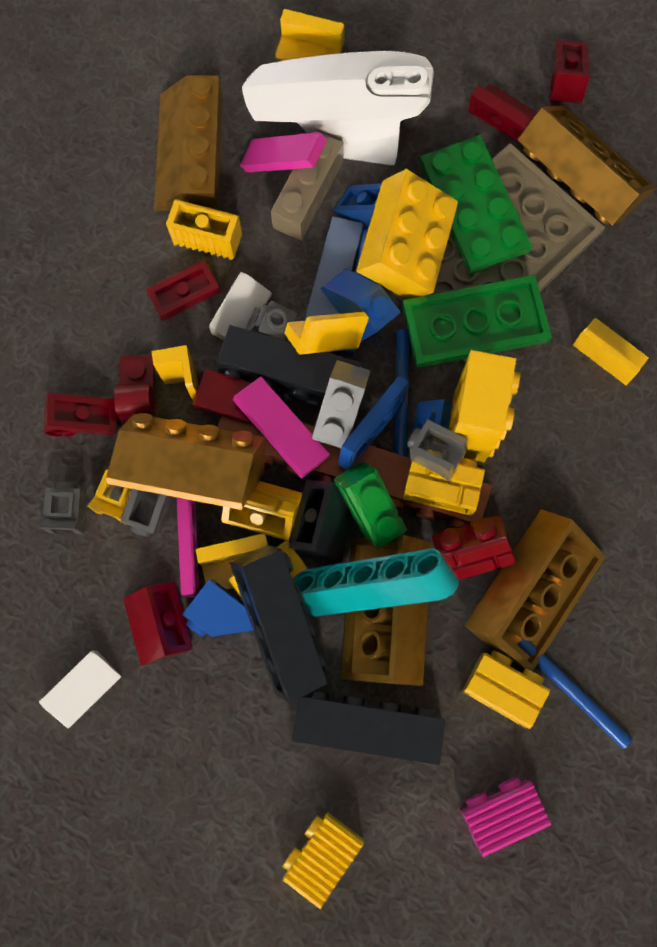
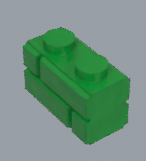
M361 462L334 479L364 538L371 542L376 548L382 547L405 533L407 528L402 518L398 515V511L375 468L365 462Z

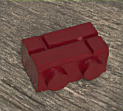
M501 514L432 534L434 549L442 554L459 580L496 570L499 567L503 568L516 564Z

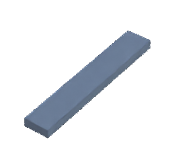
M332 216L304 321L309 316L339 314L320 288L344 269L353 270L364 223ZM287 393L284 395L285 401L317 408L318 403L315 401L299 402L291 399Z

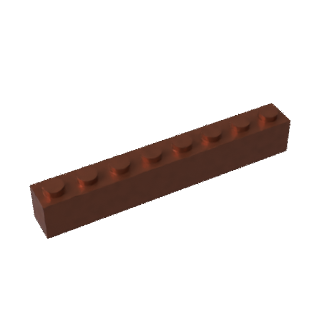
M221 416L217 426L219 429L236 432L248 431L253 435L263 436L255 425ZM303 423L313 435L315 427ZM265 438V466L271 467L273 463L285 466V472L299 477ZM319 442L330 455L323 463L312 470L309 475L318 477L317 481L334 482L337 476L347 471L338 465L341 448ZM370 445L355 464L365 462L377 470L397 510L402 511L403 507L416 510L417 517L431 522H435L436 518L450 522V528L482 519L492 489V485L482 483L477 509L470 516L403 500L411 465L410 458Z

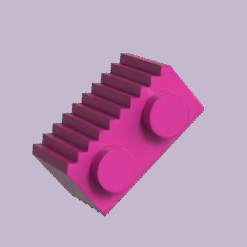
M519 776L513 777L499 784L501 791L487 797L486 792H481L465 800L467 807L460 809L475 845L483 857L551 825L531 781L527 779L521 781Z

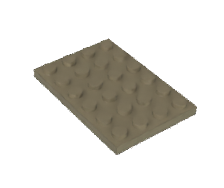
M510 143L492 161L533 246L531 252L469 275L450 233L434 293L428 295L531 275L536 276L539 291L541 292L602 234L605 227ZM394 293L402 302L403 300H407L401 297L400 295Z

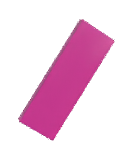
M321 132L252 139L239 166L246 172L314 168L327 139Z
M259 377L234 396L233 401L301 479L329 457L330 454L319 441L312 439L313 435L262 377Z
M177 497L181 595L185 598L196 597L200 592L198 559L195 550L197 549L195 501Z

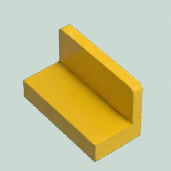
M287 9L283 10L280 19L282 36L275 54L276 59L286 61L320 55L341 54L344 45L343 23Z
M365 312L309 316L306 318V321L288 322L284 334L299 355L358 349L369 317Z
M596 317L581 332L573 346L624 385H627L637 375L641 367L649 359V357Z
M187 345L151 351L153 365L164 384L185 382L186 388L193 400L199 383L196 366Z
M263 533L195 549L198 563L203 569L205 584L209 579H214L225 589L233 588L229 579L234 574L229 562L269 545L266 534Z

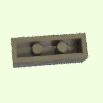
M325 134L323 136L327 141L315 167L293 169L271 209L273 229L300 241L303 240L343 164L344 143Z

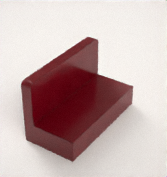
M491 83L487 84L485 88L480 86L476 88L471 95L468 109L469 113L521 144L518 141L519 137L538 113Z
M206 369L193 399V407L254 425L233 401L234 396L252 382Z
M175 582L146 586L124 598L126 613L142 666L162 658L193 650L185 618L182 615L183 611Z

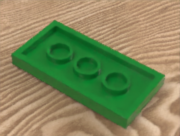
M481 135L420 156L419 164L427 182L458 201L450 233L469 275L531 252L533 246Z
M535 275L407 299L402 302L416 368L466 359L471 350L491 354L547 343L552 338Z

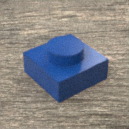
M445 399L418 402L413 432L416 428L422 429L427 419L449 429L453 404Z

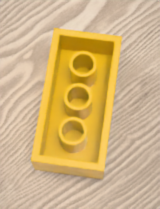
M471 350L453 395V406L448 430L467 438V452L463 458L473 460L478 463L477 465L483 466L488 457H493L495 449L499 448L500 441L505 439L506 431L511 430L515 409L510 408L509 405L512 395L517 393L520 372L514 371L516 358Z

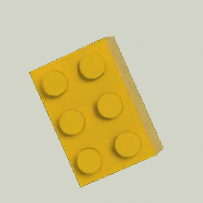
M408 169L383 180L356 272L405 299L434 293L458 201Z

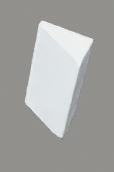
M240 272L209 325L211 334L224 340L229 325L246 329L255 307L261 308L263 304L266 305L272 292L249 275Z
M92 650L39 703L69 729L122 676L98 651Z

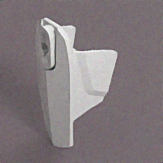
M370 51L320 55L263 64L248 77L242 86L246 106L255 121L296 122L306 133H313L315 130L343 142V158L395 165L399 144L400 121L418 116L430 103L434 70L426 57L406 52Z

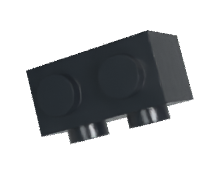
M306 480L289 548L315 558L342 562L353 515L336 483Z

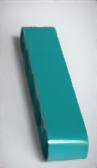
M426 549L306 569L299 572L292 579L294 585L300 589L303 595L304 604L301 606L311 616H324L442 600L452 595L459 585V578L442 554L436 549Z

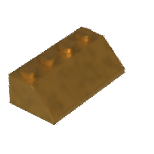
M187 75L160 94L154 210L171 211L175 199L219 210L223 95L219 76Z
M564 105L542 107L518 139L525 146L523 151L530 158L544 163L548 167L546 169L547 173L556 181H564L571 188V195L582 203L587 202L595 209L593 214L604 224L610 223L615 225L621 222L656 189L649 180Z
M134 413L119 429L106 481L107 484L242 510L265 473V437L253 435L248 431L236 432L219 429L214 425L202 426L186 423L181 419L168 420L153 417L147 413Z
M542 509L513 551L516 564L501 569L464 625L493 649L511 659L512 662L521 668L532 672L538 664V658L545 653L606 558L572 519ZM522 639L531 641L536 646L537 651L535 655L529 656L517 644Z
M400 535L386 545L376 548L365 538L352 539L350 562L431 549L432 542ZM428 602L346 612L341 680L423 686Z

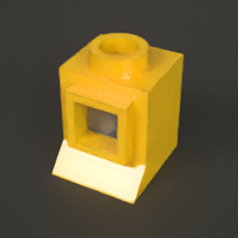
M105 470L95 496L87 507L97 514L102 515L104 513L121 522L132 489L107 484L108 470Z

